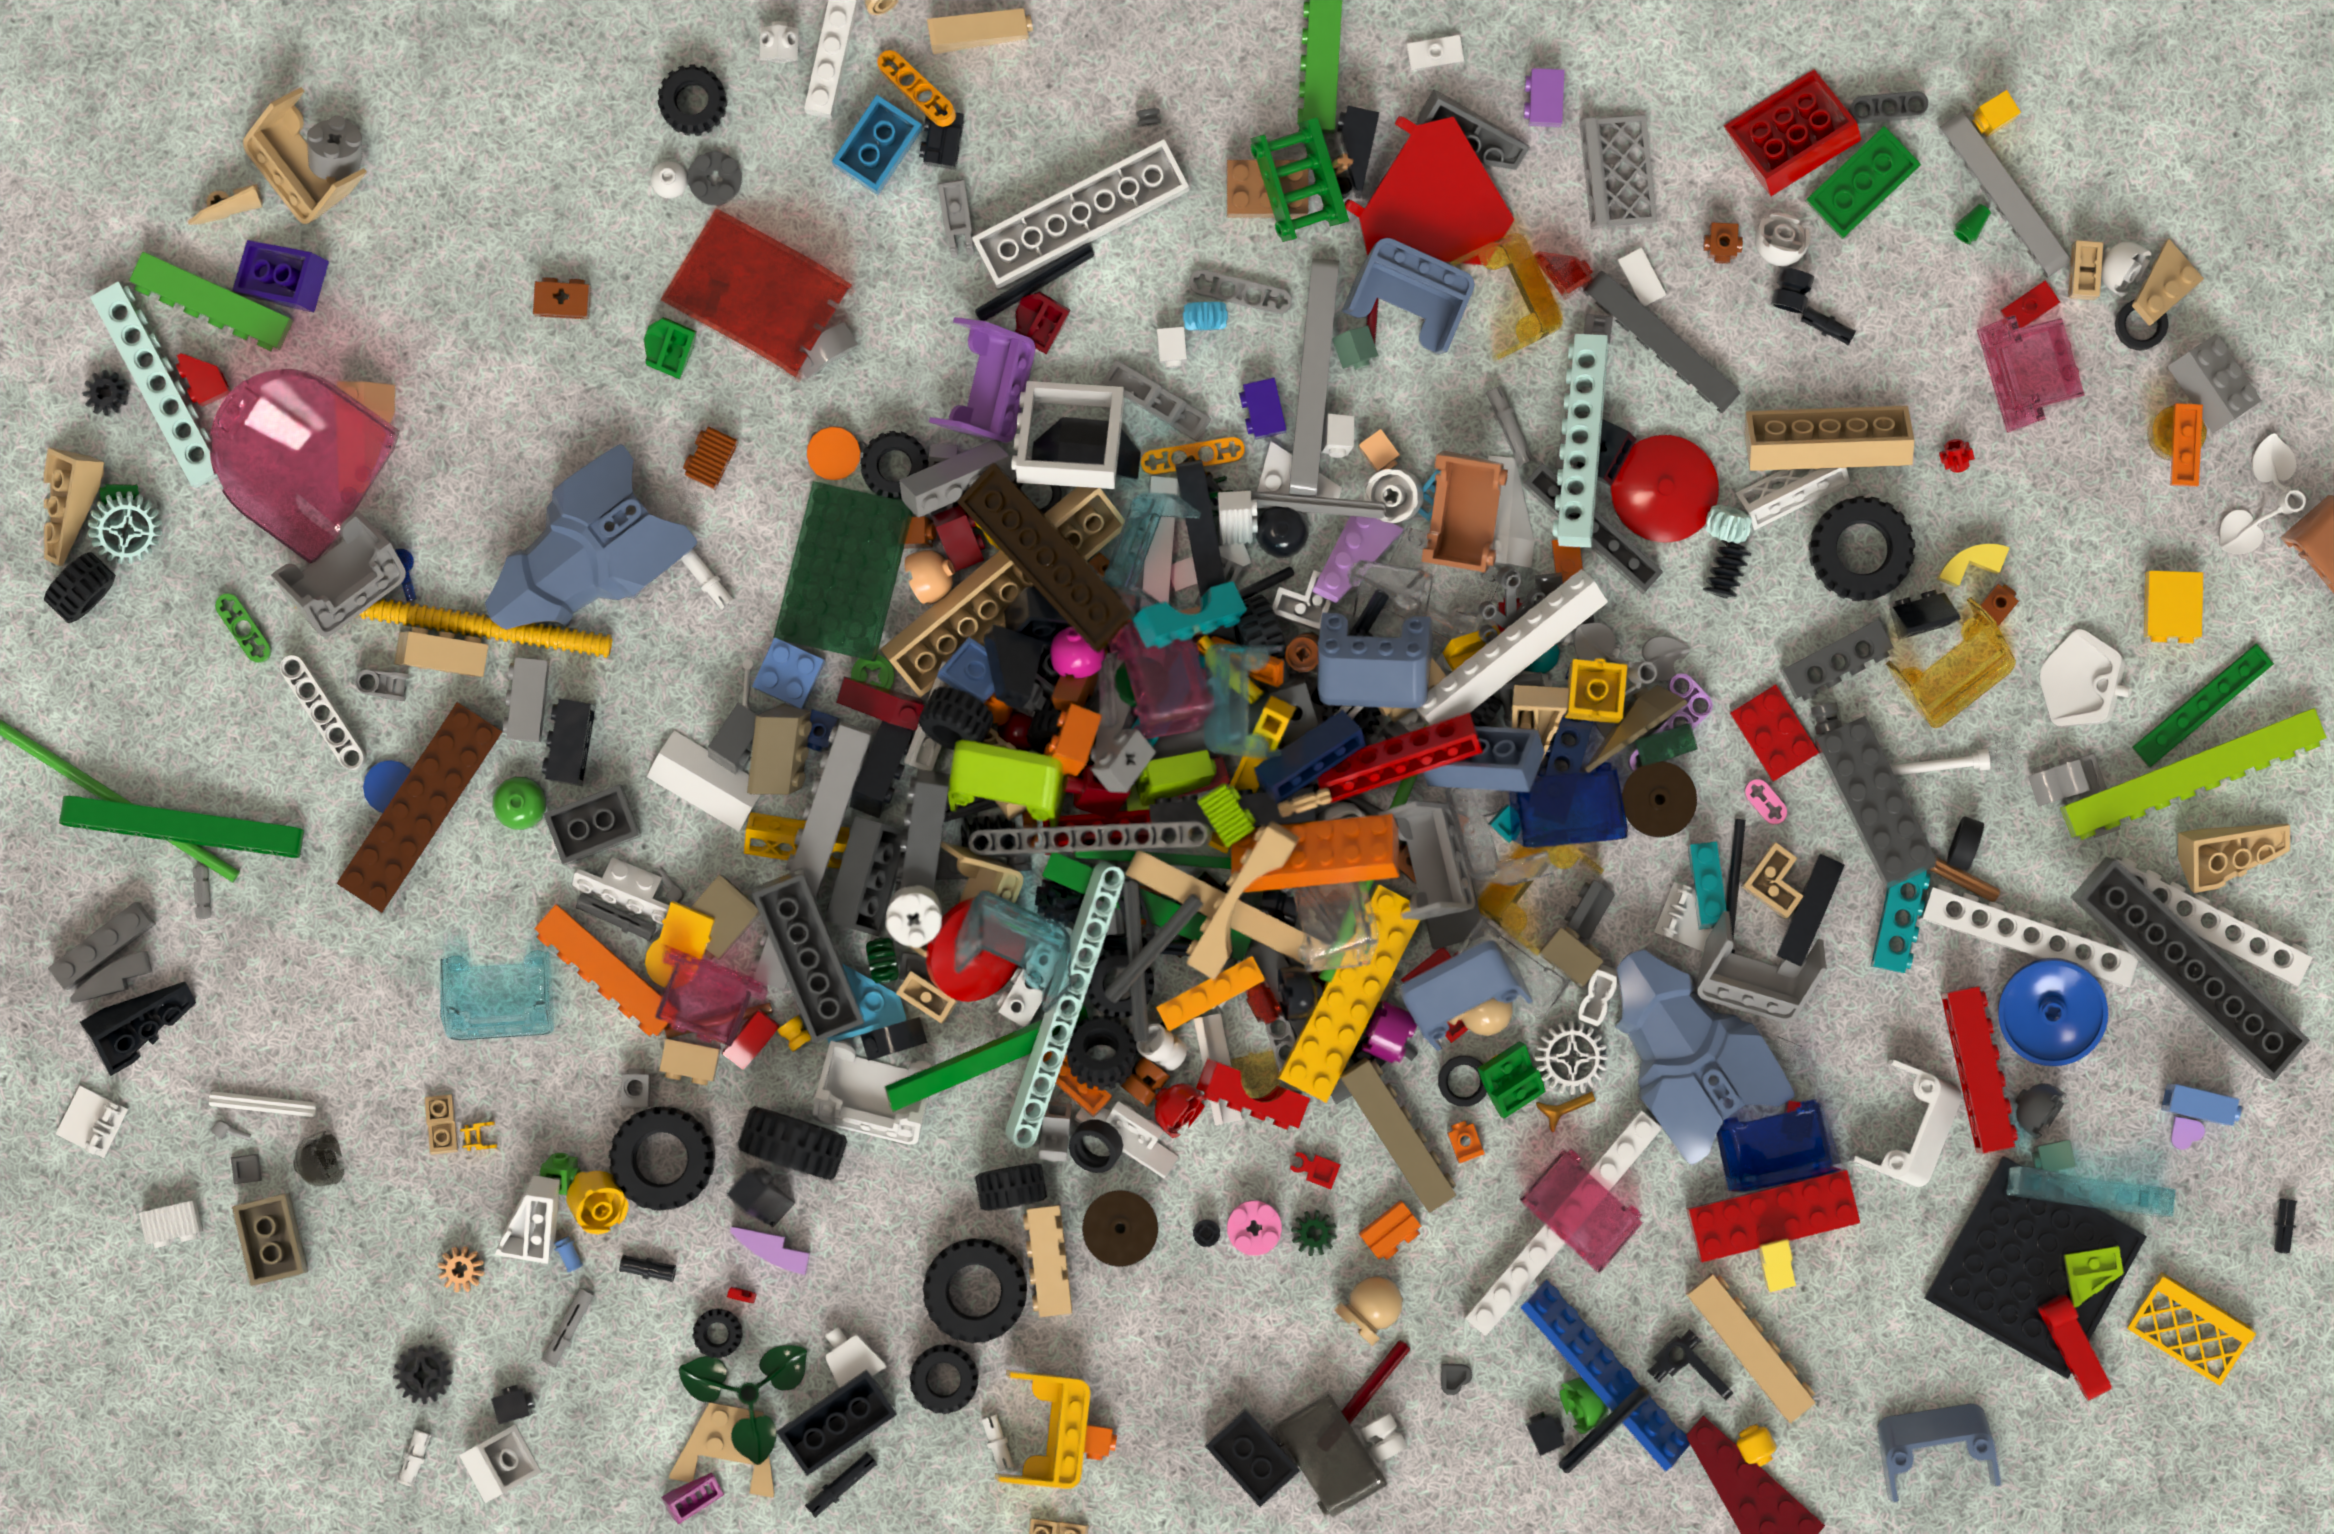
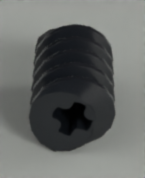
M1721 540L1726 547H1718L1717 552L1723 557H1714L1713 561L1719 567L1710 568V572L1715 577H1708L1706 582L1712 587H1705L1703 591L1728 599V597H1737V594L1731 588L1741 586L1735 580V577H1744V573L1738 568L1739 566H1748V563L1742 557L1751 556L1752 553L1737 543Z
M996 815L994 823H991L989 817L985 816L983 824H980L978 817H974L972 825H970L967 818L964 817L961 824L962 847L968 844L971 834L975 831L1016 829L1015 822L1005 818V822H1002L999 815ZM1008 835L1005 838V846L1007 848L1009 841H1011L1014 847L1015 838L1013 835ZM982 836L978 840L981 850H985L987 842H989L986 836Z

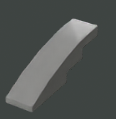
M1115 360L1102 381L1106 386L1124 387V397L1196 442L1211 421L1209 416L1188 405L1184 400L1118 360Z

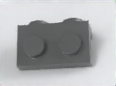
M1592 880L1590 884L1585 882L1578 894L1581 897L1577 907L1572 905L1564 920L1568 921L1565 928H1571L1586 940H1589L1615 896L1612 891L1603 887V884L1596 880Z

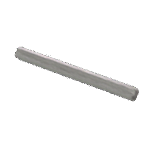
M1251 491V500H1257V508L1269 509L1279 506L1288 507L1300 512L1381 519L1386 515V505L1383 502Z

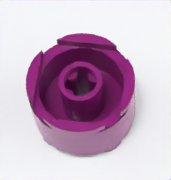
M1383 1000L1381 1002L1383 1009H1376L1366 1030L1365 1036L1369 1037L1368 1044L1362 1042L1361 1050L1389 1063L1394 1061L1400 1063L1406 1052V1048L1403 1046L1407 1037H1413L1417 1024L1409 1011Z

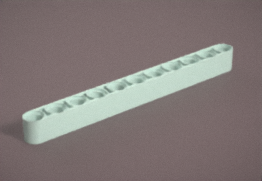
M1101 862L1093 870L1006 1126L1007 1138L1020 1148L1031 1147L1037 1139L1124 883L1123 871L1109 862ZM1112 870V878L1109 881L1105 882V874L1108 871ZM1104 896V903L1096 908V900ZM1091 922H1095V929L1091 933H1087L1088 925ZM1082 948H1086V955L1082 959H1078L1079 951ZM1077 973V981L1074 984L1070 985V977L1073 974ZM1069 999L1068 1007L1061 1011L1060 1006L1062 1002ZM1060 1025V1032L1056 1036H1052L1053 1028ZM1048 1051H1051V1058L1048 1061L1043 1062L1044 1054ZM1042 1076V1084L1035 1088V1080ZM1034 1102L1033 1110L1026 1113L1027 1105ZM1025 1128V1135L1017 1139L1018 1131Z

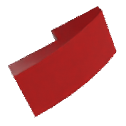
M758 1009L743 1024L741 1031L723 1049L722 1054L744 1070L763 1049L780 1025L762 1010Z

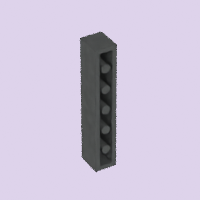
M1542 463L1522 486L1559 519V511H1555L1556 494L1561 495L1562 485H1557L1558 476ZM1572 489L1569 491L1571 494L1576 495ZM1594 512L1592 549L1639 592L1644 594L1663 571L1598 512ZM1571 513L1567 518L1576 520L1581 515L1579 513Z

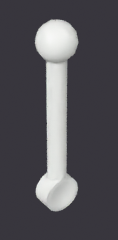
M746 659L743 662L745 676L742 705L750 710L748 707L750 670L753 668V662L750 659Z

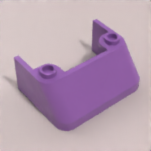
M954 317L953 323L970 329L968 346L973 353L979 355L967 406H955L951 410L949 420L930 417L929 422L955 432L1008 443L1012 441L1016 434L1018 413H1021L1022 409L1020 408V393L1026 391V384L1029 380L1035 355V344L1029 337L989 322Z

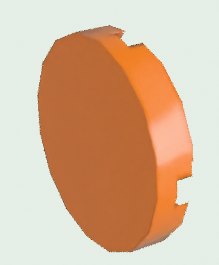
M829 426L819 430L812 436L807 447V459L810 467L817 475L824 479L839 480L846 478L855 471L860 462L861 449L858 440L852 432L843 427Z

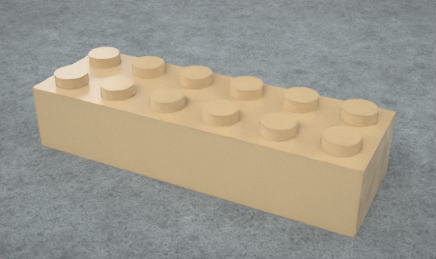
M1908 406L1746 411L1745 444L1750 471L1913 465L1914 435Z

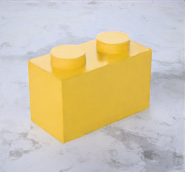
M2005 90L1981 105L1973 113L1974 120H1972V124L1979 134L1984 133L1987 138L2013 122L2020 115L2021 111L2009 92Z

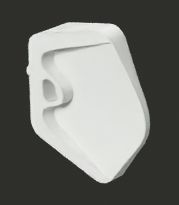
M2083 629L2075 630L2047 658L2040 671L2041 687L2053 724L2058 727L2107 723L2113 716L2117 696L2127 698L2131 696L2132 688L2120 685L2125 669L2124 658L2115 649Z

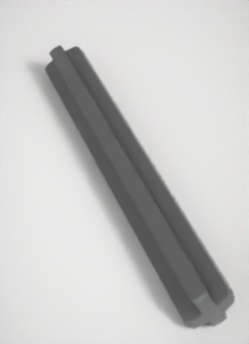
M1194 894L1190 895L1108 987L1105 995L1110 1001L1116 1003L1203 906V902L1199 897Z

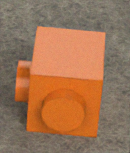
M1087 1424L1084 1453H1087L1086 1458L1102 1460L1103 1456H1109V1450L1115 1451L1117 1435L1112 1434L1113 1428Z

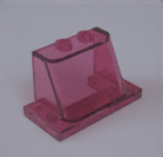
M2014 315L1977 330L2007 433L2045 420L2043 408L2085 396L2079 377V370L2075 364L2071 343L2068 340L2062 318L2019 328L2016 316Z
M665 945L662 953V962L673 967L657 1007L655 1018L671 1023V1028L676 1031L686 1033L689 1030L697 1033L696 1038L711 1043L712 1040L732 1046L751 996L764 1001L768 993V986L753 980V977L704 958L698 959Z

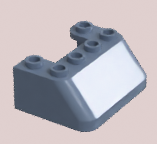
M1384 238L1375 243L1358 271L1341 312L1356 318H1362L1371 312L1376 298L1425 319L1419 332V342L1425 349L1440 355L1448 352L1474 290V279L1463 270L1396 240Z
M1322 613L1318 643V693L1323 703L1338 706L1419 708L1425 704L1428 696L1433 650L1431 617H1410L1403 623L1401 638L1347 636L1348 621L1345 616L1339 613Z

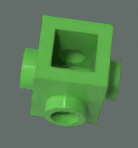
M566 1153L552 1154L541 1165L540 1177L560 1180L559 1194L567 1195L575 1175L581 1172V1169L578 1168V1157L568 1156Z

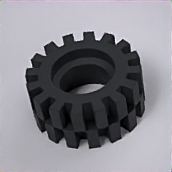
M1491 695L1472 710L1470 715L1474 725L1478 727L1490 726L1502 706V701Z
M719 1308L703 1313L694 1324L692 1334L696 1348L698 1347L702 1354L717 1359L732 1354L739 1347L743 1337L742 1325L738 1318L732 1312ZM713 1323H722L728 1329V1338L722 1344L712 1343L707 1336L708 1328Z

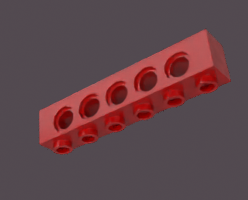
M1469 712L1361 748L1317 777L1321 790L1325 788L1329 790L1332 799L1330 803L1483 752L1477 730Z

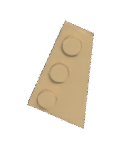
M2167 239L2161 247V252L2154 261L2148 278L2142 284L2132 304V307L2149 326L2204 280L2170 239Z

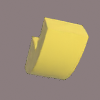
M1980 544L1969 547L1952 557L1944 565L1937 580L1954 587L1960 586L1968 563L1998 574L2001 571L2010 547L1999 544Z
M1788 1239L1760 1245V1261L1765 1284L1769 1292L1796 1286L1790 1262L1793 1261Z

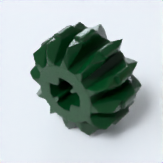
M882 937L868 941L866 952L872 980L876 984L890 983L893 980H897L899 969L893 941L890 938Z
M1315 1210L1314 1219H1311L1310 1213L1305 1211L1304 1216L1307 1219L1305 1223L1299 1217L1295 1219L1302 1226L1301 1229L1291 1228V1232L1300 1233L1301 1235L1294 1237L1292 1242L1298 1243L1303 1240L1298 1250L1302 1252L1307 1245L1310 1246L1308 1250L1309 1256H1313L1314 1247H1317L1318 1253L1323 1255L1324 1250L1321 1245L1325 1244L1329 1249L1333 1247L1330 1242L1326 1241L1327 1238L1337 1239L1336 1234L1328 1233V1230L1336 1228V1224L1331 1223L1325 1226L1330 1216L1326 1214L1320 1221L1319 1210ZM1314 1226L1316 1229L1321 1228L1322 1235L1318 1234L1320 1239L1314 1241L1312 1237L1307 1238L1306 1232H1310L1308 1228Z

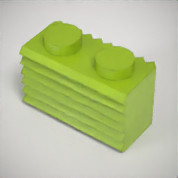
M1224 783L1197 800V802L1228 848L1253 832L1255 829L1252 824L1256 821L1248 808L1242 811L1237 801L1241 800L1233 785L1228 788Z

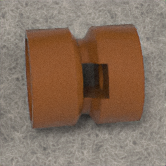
M1310 632L1297 635L1288 644L1285 651L1288 665L1299 672H1308L1314 669L1318 664L1319 637Z
M1143 1056L1134 1067L1135 1073L1131 1074L1130 1077H1126L1125 1082L1120 1086L1148 1107L1156 1097L1155 1090L1157 1088L1162 1089L1170 1076ZM1147 1074L1151 1077L1148 1084L1142 1081Z

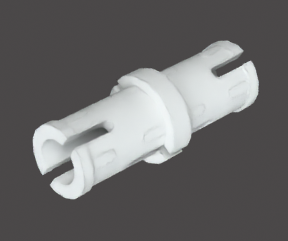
M995 1414L990 1416L993 1428H991L987 1417L981 1419L989 1441L987 1443L988 1449H992L999 1472L1006 1470L1003 1458L1007 1468H1011L1015 1464L1012 1461L1006 1444L1009 1442L1008 1438L1004 1437L998 1415Z
M414 1430L408 1452H405L403 1456L405 1460L397 1482L414 1487L420 1466L425 1462L423 1457L431 1434Z

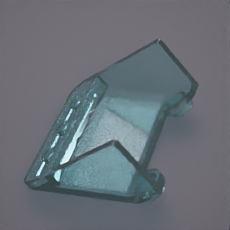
M1214 644L1207 649L1205 653L1204 741L1206 747L1211 752L1259 758L1281 755V749H1268L1267 741L1263 736L1248 733V670L1264 668L1268 663L1269 653L1282 651V645Z

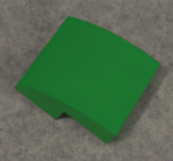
M1520 1041L1478 1067L1483 1085L1495 1109L1503 1119L1546 1092L1539 1070L1532 1066L1526 1044Z

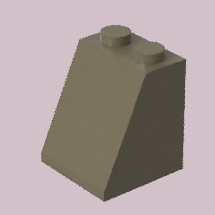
M721 874L714 879L691 907V909L715 918L710 934L712 940L708 942L704 953L710 960L714 957L720 960L760 916L756 904Z

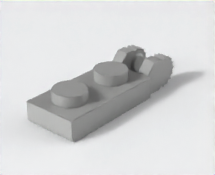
M964 179L937 183L945 235L949 241L951 258L957 257L958 249L954 236L965 235V248L968 255H974L971 238L973 232Z

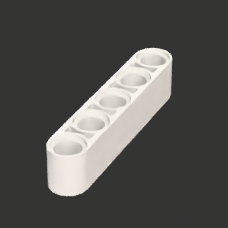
M295 655L286 656L280 663L281 674L340 764L352 771L362 769L367 761L364 750L307 663ZM292 661H298L300 664V671L296 675L288 673V665ZM312 683L315 687V693L312 697L305 698L302 689L306 684ZM322 706H327L330 710V715L326 720H320L317 716V711ZM341 728L345 733V737L342 742L335 743L332 739V733L335 729ZM351 751H357L360 756L359 762L356 765L350 766L347 763V755Z

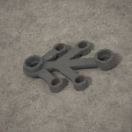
M1506 565L1497 573L1498 583L1505 588V615L1499 612L1490 601L1482 602L1478 607V612L1484 619H1491L1506 629L1546 598V596L1539 589H1532L1527 594V599L1517 610L1516 588L1521 583V575L1513 566ZM1490 607V610L1485 613V610ZM1490 625L1482 626L1478 633L1485 643L1491 642L1498 636L1497 631Z

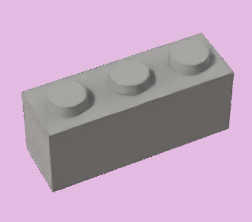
M515 657L514 663H510L508 679L512 680V689L507 690L505 702L506 706L510 707L509 717H504L503 733H507V739L541 743L549 661Z

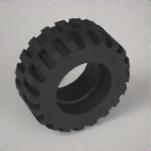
M1856 496L1852 499L1847 498L1840 501L1820 517L1811 533L1812 538L1809 542L1811 557L1809 560L1811 566H1814L1816 571L1814 573L1818 580L1821 579L1828 591L1837 593V596L1843 599L1849 598L1852 601L1859 602L1862 600L1870 601L1891 592L1907 577L1910 572V566L1915 558V555H1913V550L1916 547L1915 539H1912L1911 532L1913 530L1911 525H1907L1901 511L1897 512L1891 503H1884L1879 501L1880 498L1876 497L1864 498V496ZM1868 524L1878 529L1884 536L1887 544V555L1883 564L1876 571L1868 574H1857L1846 569L1840 562L1837 555V542L1841 533L1849 526Z
M674 1107L648 1108L632 1115L631 1118L619 1127V1131L614 1135L612 1148L609 1150L610 1173L613 1174L616 1180L614 1183L618 1186V1189L621 1188L624 1196L629 1201L635 1202L636 1205L656 1211L679 1208L697 1198L708 1185L710 1176L714 1171L715 1150L713 1151L712 1139L706 1132L704 1125L697 1121L690 1113ZM655 1133L674 1135L684 1144L687 1151L688 1161L685 1171L677 1180L668 1184H656L647 1180L641 1174L637 1165V1152L641 1143Z
M753 1106L748 1111L738 1141L739 1151L830 1181L837 1176L847 1146V1138L843 1134L757 1106Z
M970 1238L955 1242L946 1247L934 1258L928 1267L923 1283L924 1306L928 1311L931 1321L937 1325L941 1332L949 1335L950 1338L966 1343H984L1005 1334L1019 1319L1027 1299L1025 1273L1017 1261L1018 1259L1004 1246L987 1239ZM969 1265H981L990 1269L997 1276L1000 1283L1001 1295L999 1302L992 1311L982 1316H968L961 1313L953 1305L950 1298L949 1288L953 1276L960 1269Z

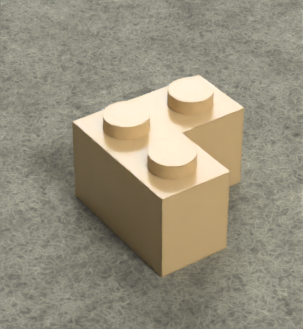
M1772 843L1741 885V888L1782 918H1788L1804 897L1782 881L1797 860V857L1778 843Z

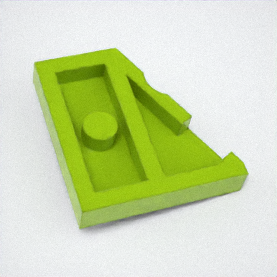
M2119 1246L2064 1255L2071 1302L2074 1307L2080 1306L2090 1296L2096 1294L2108 1283L2124 1274Z

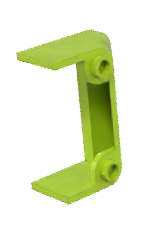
M966 740L957 741L953 752L948 787L950 810L956 812L958 805H967L973 802L976 796L1027 806L1028 812L1032 814L1031 816L1034 819L1040 821L1049 819L1051 827H1058L1066 792L1062 790L1064 780L1063 765L1058 759L1050 756Z

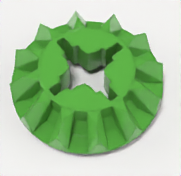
M869 654L856 661L851 671L852 679L866 682L868 675L864 668L875 671L881 667L878 678L882 684L879 685L874 681L869 682V684L887 689L891 688L894 683V670L886 658L876 654Z

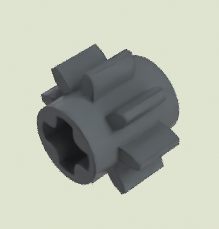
M1034 683L1030 700L1022 709L1019 707L1015 709L1027 715H1032L1033 711L1042 710L1046 702V698L1042 697L1043 688Z

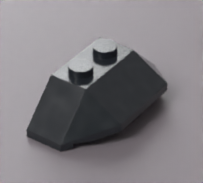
M1071 417L1060 418L1033 442L1032 460L1104 465L1109 421ZM1121 428L1116 477L1138 479L1141 452Z

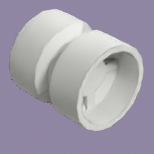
M1156 1023L1148 1025L1149 1039L1148 1041L1136 1043L1138 1052L1148 1060L1153 1061L1162 1070L1171 1071L1179 1067L1186 1057V1044L1162 1025Z
M1390 1412L1359 1428L1365 1441L1372 1443L1370 1450L1377 1463L1396 1455L1408 1447L1402 1434L1395 1432L1397 1425Z

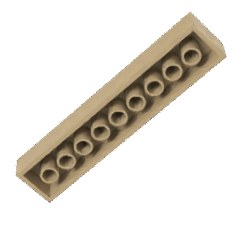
M1076 487L1044 514L1086 560L1129 526L1100 488ZM1000 550L880 650L921 698L932 689L942 661L947 662L968 637L984 646V634L993 624L1006 628L1004 610L1026 587L1034 585Z

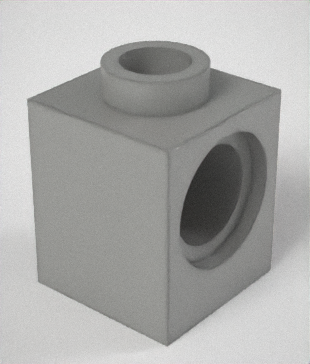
M628 1068V1074H622L621 1107H650L651 1074H645V1069ZM633 1080H639L643 1084V1091L638 1096L631 1094L629 1091V1085Z

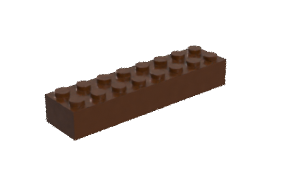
M456 702L336 884L380 913H383L503 731L461 703Z

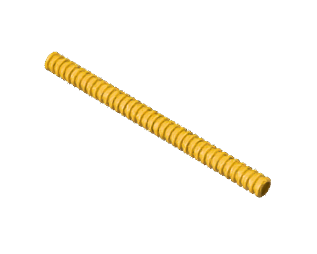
M385 598L378 600L358 615L362 619L369 617L371 621H374L376 618L379 622L386 620L387 623H391L394 621L396 625H399L401 622L404 626L411 624L412 627H416L419 625L423 629L426 626L429 630L436 628L437 631H441L444 629L447 633L450 630L454 634L461 632L462 635H466L469 633L471 637L478 635L479 638L486 636L487 639L494 637L496 641L503 639L504 642L511 640L512 643L519 641L521 645L528 643L529 646H533V644H536L540 648L544 645L546 649L553 647L554 650H558V648H561L565 652L569 649L571 653L578 651L579 654L587 652V655L590 656L594 653L596 657L603 655L604 658H608L612 648L611 634H607V636H603V633L595 635V632L592 631L588 634L585 630H582V632H578V629L570 631V628L567 627L563 630L560 626L553 628V625H548V627H545V624L542 623L539 626L536 623H531L505 630L495 624L490 617H486L485 614L478 616V613H473V615H470V612L467 611L463 614L460 610L453 612V609H448V611H445V608L442 607L438 610L435 606L428 608V605H423V607H420V604L417 603L413 606L410 602L403 604V601H398V603H395V600L392 599L388 602Z

